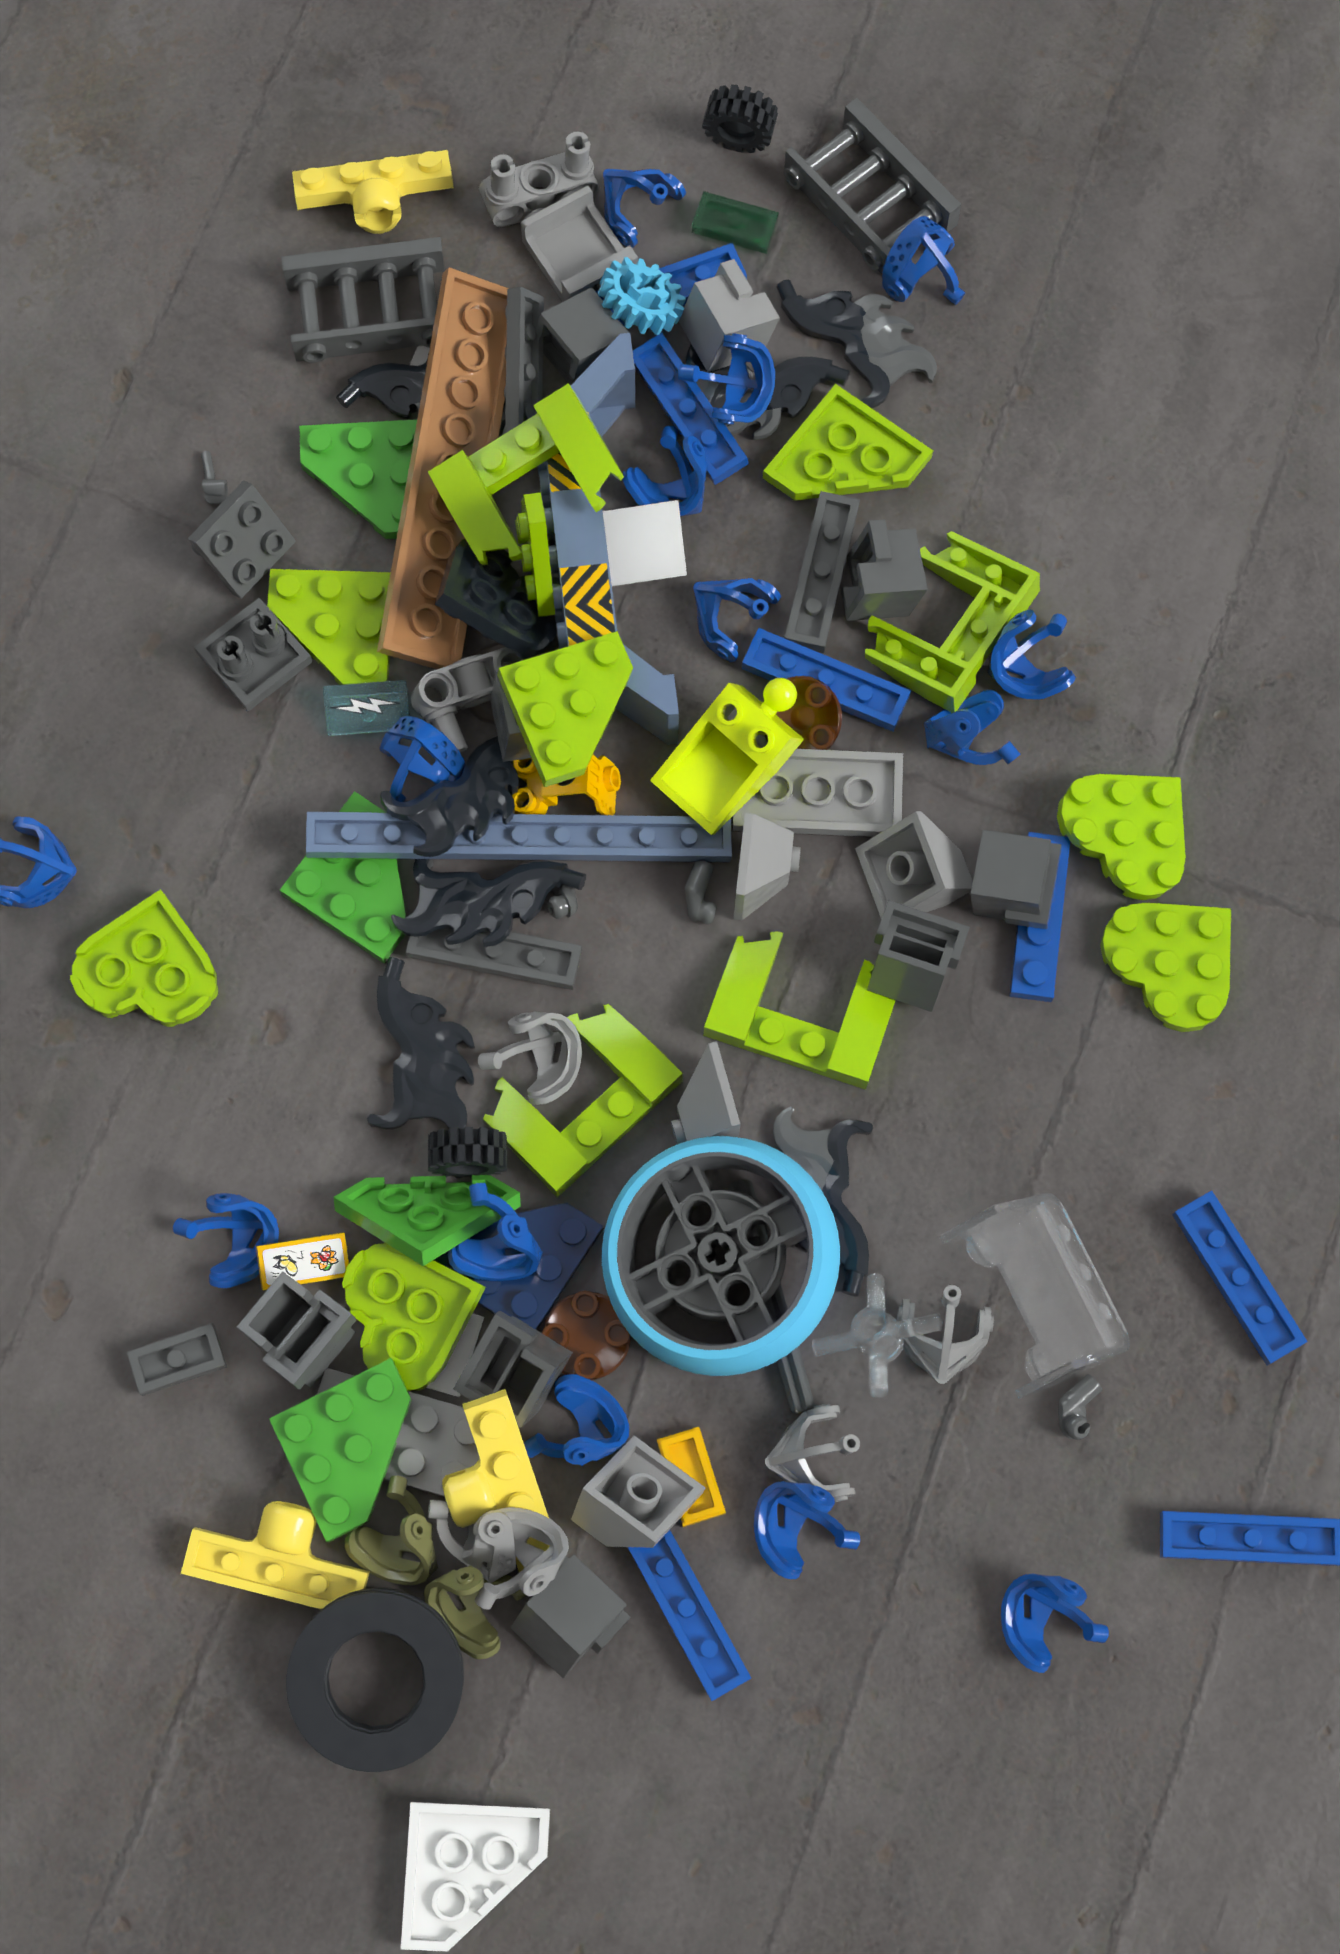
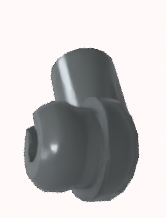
M703 860L694 862L685 886V895L689 918L695 923L700 921L708 925L713 923L717 906L714 902L704 901L714 869L709 862Z
M561 885L559 888L554 887L552 889L554 896L547 903L551 916L556 919L564 916L571 917L578 909L575 889L565 885Z
M1090 1374L1082 1378L1059 1399V1427L1067 1438L1081 1440L1087 1437L1090 1432V1424L1087 1423L1086 1405L1102 1391L1100 1384Z

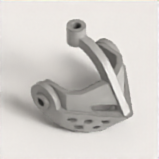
M534 1011L521 1013L508 1021L509 1028L513 1034L528 1031L529 1039L513 1043L496 1052L481 1053L479 1055L478 1064L481 1070H496L501 1068L502 1061L507 1058L532 1050L538 1072L537 1080L527 1089L530 1104L540 1105L556 1100L570 1089L579 1072L582 1047L578 1031L567 1017L558 1013ZM544 1025H549L555 1028L558 1032H552ZM562 1042L559 1060L554 1063L553 1056L556 1043Z
M955 1285L947 1286L941 1299L942 1304L946 1307L942 1342L923 1336L914 1327L915 1303H910V1299L903 1298L901 1306L898 1307L897 1323H900V1340L906 1354L916 1365L925 1370L940 1384L947 1383L957 1373L974 1363L987 1345L990 1332L993 1331L994 1316L991 1315V1307L984 1306L983 1310L979 1309L976 1336L967 1341L952 1343L955 1307L958 1306L961 1297V1290Z
M839 1405L814 1406V1409L803 1412L786 1428L775 1448L765 1459V1464L785 1482L810 1483L828 1491L834 1497L835 1502L848 1500V1497L856 1495L855 1488H850V1483L822 1485L814 1478L805 1459L833 1452L849 1455L859 1449L860 1441L857 1436L849 1434L842 1437L838 1442L804 1449L805 1433L808 1426L816 1422L835 1419L837 1414L840 1413Z
M429 1501L428 1518L436 1519V1528L440 1540L453 1556L465 1565H472L474 1568L479 1569L483 1578L488 1583H492L516 1570L513 1527L507 1514L499 1510L485 1513L478 1520L476 1535L473 1534L474 1524L468 1526V1538L464 1546H462L455 1540L449 1530L447 1521L449 1508L447 1502ZM482 1562H487V1568L482 1564Z
M515 1507L496 1509L507 1514L512 1522L515 1555L524 1566V1569L504 1583L498 1585L484 1583V1586L475 1598L476 1604L483 1609H491L496 1599L507 1597L520 1589L527 1596H533L542 1592L550 1581L554 1580L569 1549L568 1538L559 1525L550 1518L528 1509ZM478 1520L476 1521L473 1527L474 1535H476ZM529 1537L549 1545V1548L546 1551L528 1544L527 1540Z

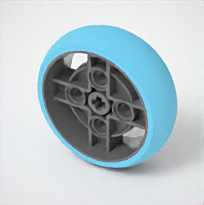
M711 1136L686 1141L666 1149L645 1163L629 1179L615 1200L608 1216L602 1243V1269L606 1290L614 1311L628 1333L640 1346L666 1364L691 1373L709 1376H730L755 1371L773 1364L797 1348L812 1333L825 1314L834 1294L840 1265V1243L835 1218L826 1197L814 1179L797 1162L779 1150L757 1141L730 1136ZM735 1169L754 1173L772 1182L786 1196L765 1206L752 1196L739 1191L728 1189L713 1190L704 1171ZM667 1193L674 1210L666 1218L659 1232L655 1248V1261L636 1271L635 1253L640 1230L650 1210ZM701 1205L710 1206L712 1215L709 1222L703 1226H694L691 1221L694 1209ZM757 1225H768L771 1230L768 1242L761 1246L751 1245L749 1237L752 1229ZM807 1238L808 1259L802 1285L793 1303L776 1321L767 1301L775 1293L783 1277L786 1265V1248ZM717 1245L722 1246L725 1250L730 1248V1251L725 1254L727 1262L722 1265L715 1260L710 1261L716 1255L714 1248ZM680 1264H688L691 1269L690 1279L682 1286H674L671 1282V1272ZM738 1284H747L750 1288V1298L741 1306H732L729 1300L731 1289ZM676 1304L686 1313L699 1319L714 1322L728 1321L737 1342L708 1344L688 1339L668 1328L654 1314Z

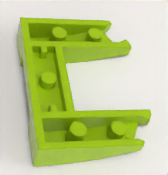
M569 383L534 404L533 406L537 414L469 457L461 450L428 471L448 510L482 565H487V551L508 549L509 558L512 561L523 558L522 550L496 505L492 494L559 452L595 512L600 511L606 504L596 493L608 476L612 474L620 481L624 478L581 400Z
M951 531L947 533V539L951 546L938 554H931L925 546L920 548L922 563L925 567L975 599L940 648L871 615L868 620V631L877 633L875 650L865 649V659L925 699L954 713L975 686L976 674L993 651L1004 626L1015 615L1027 610L1040 592V573Z
M778 931L770 932V940L744 943L743 936H738L708 1014L703 1036L866 1090L896 1001L867 991L874 965L864 959L841 1029L838 1033L760 1007L759 1004L782 941L783 933Z
M609 1004L603 1005L605 1011L603 1014L579 1020L576 1013L567 1018L575 1025L580 1038L611 1068L619 1079L562 1132H559L503 1077L497 1081L495 1091L502 1093L494 1116L485 1114L483 1121L491 1129H498L499 1132L503 1131L506 1133L507 1146L557 1198L683 1080V1073L637 1028Z

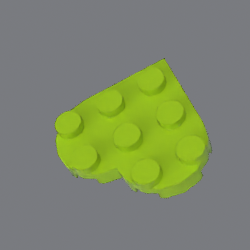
M1096 774L1079 778L1070 785L1058 805L1057 821L1063 837L1067 835L1072 844L1082 849L1080 851L1081 854L1098 858L1103 875L1106 878L1109 876L1115 886L1125 891L1123 893L1124 896L1142 901L1155 899L1180 882L1186 858L1181 777Z
M161 889L88 937L75 952L77 956L72 965V975H70V980L77 996L91 1010L101 1013L104 1017L114 1018L140 1008L150 1019L158 1021L166 1027L184 1024L199 1017L218 995L217 974L208 954Z
M1138 903L1116 910L1103 932L1100 944L1103 961L1105 964L1108 963L1113 973L1122 978L1121 981L1124 984L1142 988L1144 1005L1146 1008L1149 1007L1156 1018L1164 1022L1163 1026L1180 1032L1201 1030L1207 1024L1215 1021L1227 1004L1230 991L1231 908Z
M385 1242L383 1244H374L366 1250L359 1251L348 1264L342 1286L345 1289V1299L351 1309L349 1310L350 1313L365 1326L360 1341V1348H363V1361L367 1368L370 1369L392 1358L408 1391L425 1389L444 1370L486 1288L435 1260L422 1266Z

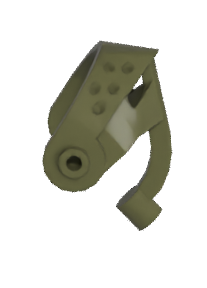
M394 1475L390 1477L386 1495L391 1499L398 1500L409 1513L401 1522V1535H384L369 1527H358L347 1533L345 1549L348 1556L361 1568L370 1571V1574L391 1583L417 1585L426 1581L438 1569L432 1541L433 1525L427 1522L424 1511L414 1495L406 1490L408 1480L402 1476ZM402 1552L414 1553L421 1562L403 1559Z
M470 1565L457 1571L451 1570L430 1582L425 1587L424 1598L425 1602L433 1607L450 1626L460 1650L470 1657L480 1660L495 1655L500 1649L501 1642L498 1632L486 1619L481 1607L475 1602L479 1590L484 1586V1583L488 1582L483 1578L479 1569ZM505 1575L491 1584L498 1585L513 1577ZM521 1589L512 1594L516 1601L527 1596ZM447 1591L458 1595L464 1605L463 1609L458 1610Z

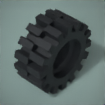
M731 84L729 90L726 85L720 86L719 90L715 88L709 97L702 128L706 129L705 134L707 137L713 136L712 141L719 144L723 142V148L729 150L732 146L736 147V152L743 153V149H747L749 153H755L756 148L762 151L765 150V146L768 147L771 143L778 116L777 106L772 105L773 100L770 97L763 99L764 93L759 90L756 93L750 92L751 87L745 86L744 90H740L738 85Z
M451 1127L450 1130L439 1129L437 1132L433 1131L428 1135V1171L432 1172V1174H442V1176L446 1177L454 1175L455 1178H463V1176H470L472 1178V1175L501 1174V1172L507 1171V1135L503 1131L499 1132L498 1129L487 1130L486 1127L473 1129V1127H465V1129Z

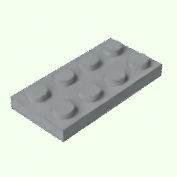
M796 749L779 771L733 816L732 831H743L744 814L753 813L796 834L875 837L902 820L903 753Z
M327 1368L324 1371L317 1394L354 1377V1375ZM409 1392L412 1402L407 1416L404 1418L393 1456L383 1480L389 1481L390 1477L394 1475L402 1476L408 1480L407 1487L445 1497L442 1488V1480L445 1475L474 1466L479 1460L475 1441L463 1407Z

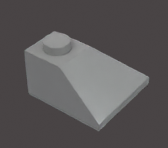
M921 811L912 813L855 848L881 919L888 900L923 912H929L945 907L971 892L973 880L961 850Z
M753 813L744 814L734 920L742 921L788 885L790 871L798 872L801 847L793 846L794 832Z
M717 1041L708 1043L677 1105V1120L671 1121L677 1145L693 1139L711 1136L739 1138L741 1124Z
M633 1436L583 1487L571 1520L606 1547L653 1548L704 1493L705 1487L636 1436Z

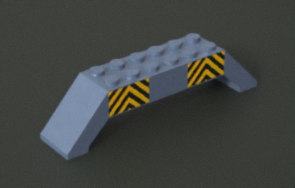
M630 333L619 334L570 385L581 400L601 437L625 409L635 408V369ZM559 452L537 466L547 527L559 649L616 632L617 623L603 511L601 509L595 512ZM599 489V491L596 493L599 497H601V495H600V489ZM624 645L633 670L615 708L668 745L678 744L679 707L674 674L663 675Z

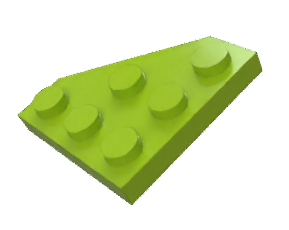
M835 384L764 469L763 479L795 501L819 498L820 491L847 495L909 487L931 460L933 450Z
M541 492L525 494L521 500L522 513H518L515 527L518 544H524L520 547L523 557L521 559L523 572L531 571V575L525 576L528 601L536 600L539 617L554 615L555 606L547 527Z
M270 569L267 607L317 663H321L346 692L388 693L390 656L377 652L391 572Z
M618 631L498 669L497 676L544 787L584 775L593 753L604 734L633 670Z

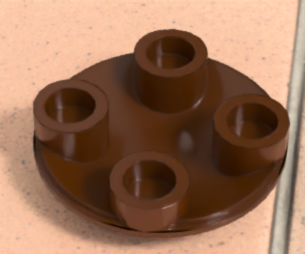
M795 676L787 678L796 688L797 699L790 709L777 712L776 715L804 739L797 749L828 750L836 741L842 726V710L837 696L828 685L813 677Z
M585 1290L572 1294L555 1305L546 1319L542 1332L545 1336L573 1352L562 1373L565 1375L576 1374L589 1380L600 1379L615 1371L627 1356L631 1343V1335L619 1320L610 1298L600 1293Z

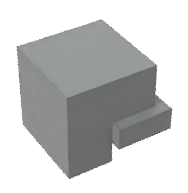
M735 259L720 263L715 277L694 283L684 306L685 309L679 319L681 327L707 372L727 367L731 364V349L723 347L724 335L732 336V333L747 335V338L767 346L780 319L765 292L751 296L753 290Z

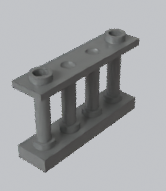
M858 98L845 106L843 131L804 160L792 146L785 152L784 175L788 183L794 189H800L862 253L866 264L871 269L878 270L881 274L890 249L901 232L913 220L926 216L944 227L947 232L958 225L962 204ZM851 144L859 145L869 155V158L832 186H829L816 171ZM878 170L881 172L885 171L895 184L856 213L842 199V197ZM903 197L911 198L921 208V211L882 240L868 226L869 223Z
M440 237L281 256L288 291L298 290L304 333L291 335L296 362L307 361L315 363L329 357L423 345L430 348L437 309L433 274L445 271ZM416 275L418 276L423 318L399 321L394 279ZM377 280L383 323L359 326L354 284ZM337 285L339 287L344 328L320 331L315 289L317 287Z

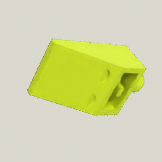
M775 678L768 682L763 691V703L744 686L728 683L651 778L650 781L709 834L714 835L779 771L804 740L776 715L777 712L790 709L796 702V688L788 679ZM736 707L737 715L730 721L727 717ZM767 734V745L763 748L759 747L756 742L757 736Z

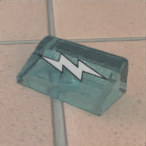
M405 680L323 687L328 736L387 732L401 717L410 716L409 691Z

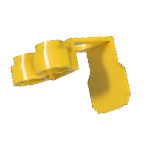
M593 755L585 774L575 777L569 785L560 786L557 783L547 787L543 786L533 759L531 764L525 768L527 762L532 758L513 760V767L517 771L518 777L527 783V787L518 789V792L512 795L515 814L546 815L548 806L558 805V796L585 793L594 800L596 810L601 815L615 814L616 791L620 789L621 776L618 768L606 756L601 755L597 758ZM529 798L528 804L522 807L523 803Z

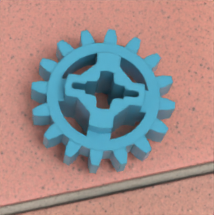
M624 257L622 263L614 260L610 268H606L599 282L601 286L598 290V295L605 298L602 303L603 308H612L614 310L611 316L613 319L620 318L625 322V327L628 329L632 325L638 326L641 334H645L647 328H650L655 335H660L662 329L668 332L671 331L674 324L678 323L685 309L683 304L686 301V297L679 294L682 288L681 285L670 283L672 277L670 273L664 274L661 272L657 264L652 265L651 268L647 267L641 258H639L637 264H633L628 257Z

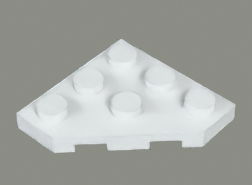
M410 1802L401 1949L449 1951L548 1857L550 1809Z

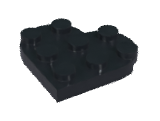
M462 539L448 558L435 605L443 609L450 617L460 619L477 629L484 637L495 640L513 650L523 660L536 657L537 654L544 652L557 634L555 619L548 621L546 616L539 617L536 600L528 601L525 575L519 577L517 571L510 565L512 560L509 558V553L504 549L487 551V565H482L468 542H466V539Z

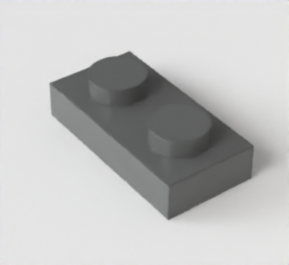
M213 1323L127 1352L137 1389L141 1396L227 1368Z

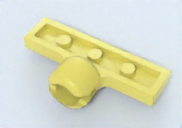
M448 150L428 151L422 154L386 157L384 159L357 163L349 162L343 165L308 168L292 172L298 210L343 203L351 204L356 224L372 234L389 232L397 225L402 214L400 207V198L402 196L454 188Z
M506 1389L462 1404L479 1453V1460L474 1466L445 1475L442 1480L444 1496L455 1524L464 1528L475 1524L488 1511L507 1507L528 1509L548 1517ZM529 1537L527 1540L528 1544L546 1551L549 1548V1545ZM516 1557V1565L519 1572H521L524 1566Z
M275 1501L264 1507L258 1533L254 1540H244L197 1527L193 1528L181 1574L322 1609L343 1595L366 1589L370 1571L319 1559L312 1555L310 1546L317 1522L312 1510L293 1503Z

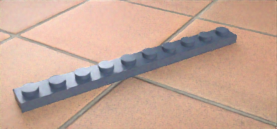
M307 812L306 821L307 858L678 862L703 860L706 862H730L732 857L731 819L714 835H711L690 816L514 814L513 819L505 825L502 823L503 815L494 814L490 819L486 834L479 840H473L474 831H463L457 836L453 846L447 852L434 857H422L414 854V846L425 844L427 839L425 834L410 821L396 819L388 813Z

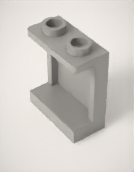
M589 186L578 191L572 190L567 192L556 203L544 209L539 208L532 211L521 221L523 244L562 302L591 287L594 291L599 290L601 286L599 282L606 268H610L614 260L622 263L624 257H628L633 264L638 262V256L629 245L623 248L594 205L593 192Z

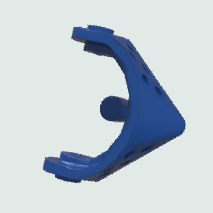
M606 169L603 172L605 192L604 218L619 242L626 247L630 245L633 248L638 243L636 237L638 232L620 212V201L623 192L631 187H639L649 194L650 201L655 205L662 204L667 194L676 200H681L686 195L684 186L675 176L670 173L664 174L659 169L637 171Z
M921 216L913 220L898 236L890 249L882 272V286L891 298L898 302H904L911 295L919 279L936 266H938L946 281L947 288L943 296L954 305H957L963 298L965 292L959 288L957 275L945 257L953 249L955 243L944 227L926 216ZM923 244L926 249L918 262L914 264L911 259L919 245Z
M732 333V336L724 335L723 347L731 349L732 355L727 376L700 371L699 366L680 365L678 369L679 380L697 382L698 379L726 384L725 403L722 408L713 407L711 417L719 419L720 423L734 425V422H753L765 412L772 399L775 387L773 359L763 343L749 339L747 335ZM746 362H751L755 373V380L750 379ZM749 388H754L747 401L741 403L740 400Z
M666 426L662 430L660 444L664 448L670 449L678 464L682 479L665 484L654 483L640 468L630 467L622 473L624 485L639 506L670 501L669 498L683 500L679 502L680 517L698 514L702 511L707 472L704 448L695 436L690 435L683 440V451L677 442L678 430L673 426ZM688 459H689L691 465L693 466V469H694L693 472H692V470H691V467H690V464H689V462H688Z
M753 578L696 582L693 589L697 607L699 634L710 650L722 659L735 662L739 657L737 652L738 645L718 629L717 616L721 600L735 602L748 609V613L753 619H760L769 609L767 602L771 604L779 602L781 599L779 591L770 583L760 579L754 580ZM740 592H748L761 599L754 601Z
M1029 609L1015 615L1004 626L993 648L987 672L1010 694L1024 699L1039 700L1067 689L1075 681L1076 677L1067 667L1049 672L1039 670L1024 656L1023 653L1049 635L1054 637L1060 636L1067 624V619L1064 615L1054 614L1048 625L1034 631L1017 644L1015 636L1036 622V614L1033 610ZM1007 671L1023 676V678L1019 679L1012 677L1007 673Z
M983 690L966 698L956 712L951 713L944 709L924 722L927 748L931 747L965 762L976 765H988L1003 759L1008 765L1020 755L1019 751L1010 741L1000 749L992 752L982 753L969 750L973 739L1003 712L1004 702L996 691Z
M401 717L384 735L380 745L382 753L389 757L393 756L400 764L390 788L391 796L399 802L406 800V797L402 794V788L409 772L428 778L434 784H438L443 780L457 781L461 778L465 768V760L456 746L437 728L416 717ZM401 739L411 740L410 747L401 745ZM421 747L435 759L433 765H430L418 753Z
M15 817L12 823L15 830L39 838V852L19 844L3 841L0 838V853L4 851L36 862L27 880L18 887L0 885V904L8 907L34 908L55 899L69 884L77 869L72 863L64 844L47 826L30 817ZM55 875L53 881L44 886L42 885L44 882H46L48 879Z
M486 1183L470 1185L471 1204L473 1206H487L496 1211L502 1218L497 1225L498 1234L493 1238L483 1240L467 1239L449 1250L448 1260L452 1268L460 1274L489 1281L517 1280L533 1274L538 1269L543 1252L530 1233L526 1218L519 1217L513 1208L497 1195L488 1193ZM513 1248L524 1254L506 1255L505 1249Z
M220 1193L211 1195L206 1199V1207L210 1212L223 1213L231 1211L232 1217H208L195 1221L178 1218L174 1222L173 1232L188 1239H193L200 1231L232 1228V1250L227 1260L210 1269L209 1283L218 1288L234 1287L259 1275L256 1246L278 1243L279 1239L277 1219L272 1212L264 1205L239 1194ZM263 1229V1232L253 1248H249V1244L251 1243L257 1230Z
M569 1374L555 1381L554 1392L557 1401L570 1410L576 1418L580 1437L573 1438L566 1444H556L546 1441L542 1434L536 1433L523 1442L530 1458L542 1453L550 1457L564 1458L571 1464L583 1466L592 1460L598 1461L619 1451L628 1440L629 1423L622 1407L607 1390L587 1378L576 1374ZM601 1420L612 1437L605 1438L595 1422Z
M781 1481L773 1483L761 1494L754 1513L755 1539L761 1556L779 1576L787 1579H797L802 1572L804 1561L797 1550V1536L807 1517L828 1529L835 1536L837 1547L858 1548L860 1544L859 1533L846 1530L841 1523L827 1514L832 1510L835 1499L825 1489L810 1483ZM778 1503L784 1505V1526H778Z
M1033 1573L1022 1575L1010 1584L1002 1601L1001 1624L1006 1643L1026 1668L1038 1673L1046 1672L1052 1659V1655L1043 1641L1044 1627L1053 1609L1077 1623L1083 1630V1637L1086 1641L1104 1643L1108 1639L1109 1630L1106 1625L1093 1623L1084 1612L1077 1608L1084 1604L1087 1594L1077 1583L1061 1576ZM1025 1594L1030 1596L1029 1618L1024 1617L1023 1604Z

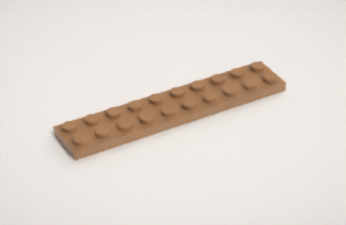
M450 267L442 275L377 648L379 653L434 669L449 666L462 658L467 624L460 619L447 615L443 609L435 605L448 558L465 537L444 503L428 471L461 450L469 457L499 437L505 401L504 388L506 386L505 347L507 345V320L505 309L507 306V289L509 288Z

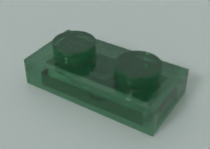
M703 191L692 222L691 233L729 244L733 243L736 246L767 254L778 223L779 212Z

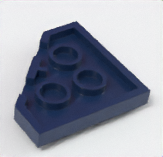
M568 1203L516 1213L519 1217L526 1218L530 1233L543 1252L538 1269L527 1277L509 1281H489L466 1276L486 1287L478 1302L480 1306L494 1315L498 1311H502L510 1317L514 1316L538 1330L604 1229L603 1225ZM499 1220L468 1239L483 1240L493 1238L498 1234L497 1225ZM513 1248L505 1249L506 1255L524 1254ZM448 1251L434 1259L454 1270L448 1260Z

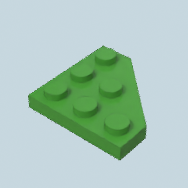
M417 419L299 426L302 470L313 479H318L330 489L332 495L355 514H360L382 537L385 539H397Z
M355 791L339 811L387 813ZM305 856L280 889L282 896L382 963L387 961L405 936L395 928L391 918L392 915L401 918L407 917L397 859L307 858Z
M472 1175V1182L446 1183V1176L411 1177L410 1184H385L384 1177L365 1178L334 1196V1207L337 1213L422 1266L502 1218L496 1211L487 1206H473L471 1204L470 1185L486 1183L488 1193L497 1195L506 1201L513 1210L521 1207L520 1192L491 1175Z
M392 1358L269 1418L326 1542H330L368 1523L373 1513L375 1501L393 1456L399 1432L412 1402L411 1396Z

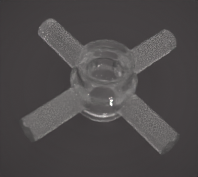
M871 1274L867 1277V1307L860 1310L854 1316L851 1322V1331L813 1339L812 1349L814 1355L818 1357L857 1348L863 1355L869 1357L870 1395L881 1398L888 1394L887 1362L894 1360L901 1353L904 1338L942 1331L943 1321L940 1313L896 1321L892 1315L885 1312L884 1276L881 1274Z

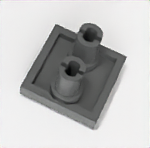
M244 480L188 538L192 544L193 551L197 555L202 556L229 591L241 599L296 542L253 484Z
M260 598L256 599L194 647L198 656L247 712L312 663L311 655Z

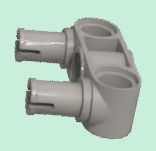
M573 132L566 137L565 152L531 161L515 167L513 159L508 155L503 154L494 157L491 160V175L479 185L480 194L493 224L497 227H505L519 223L532 211L539 208L544 209L559 201L567 192L572 190L578 191L586 186L590 187L594 197L599 190V185L594 176L593 161L589 156L590 141H588L587 135L583 132ZM534 187H542V188H544V189H540V190H539V189H534Z
M504 647L483 655L470 656L449 666L431 671L423 676L412 691V707L427 723L432 724V726L441 731L462 753L467 750L468 746L455 717V714L458 713L457 710L472 708L491 700L496 672L501 667V663L513 664L523 661V659L518 657L513 650ZM432 687L437 689L442 696V702H433L428 699L424 688Z

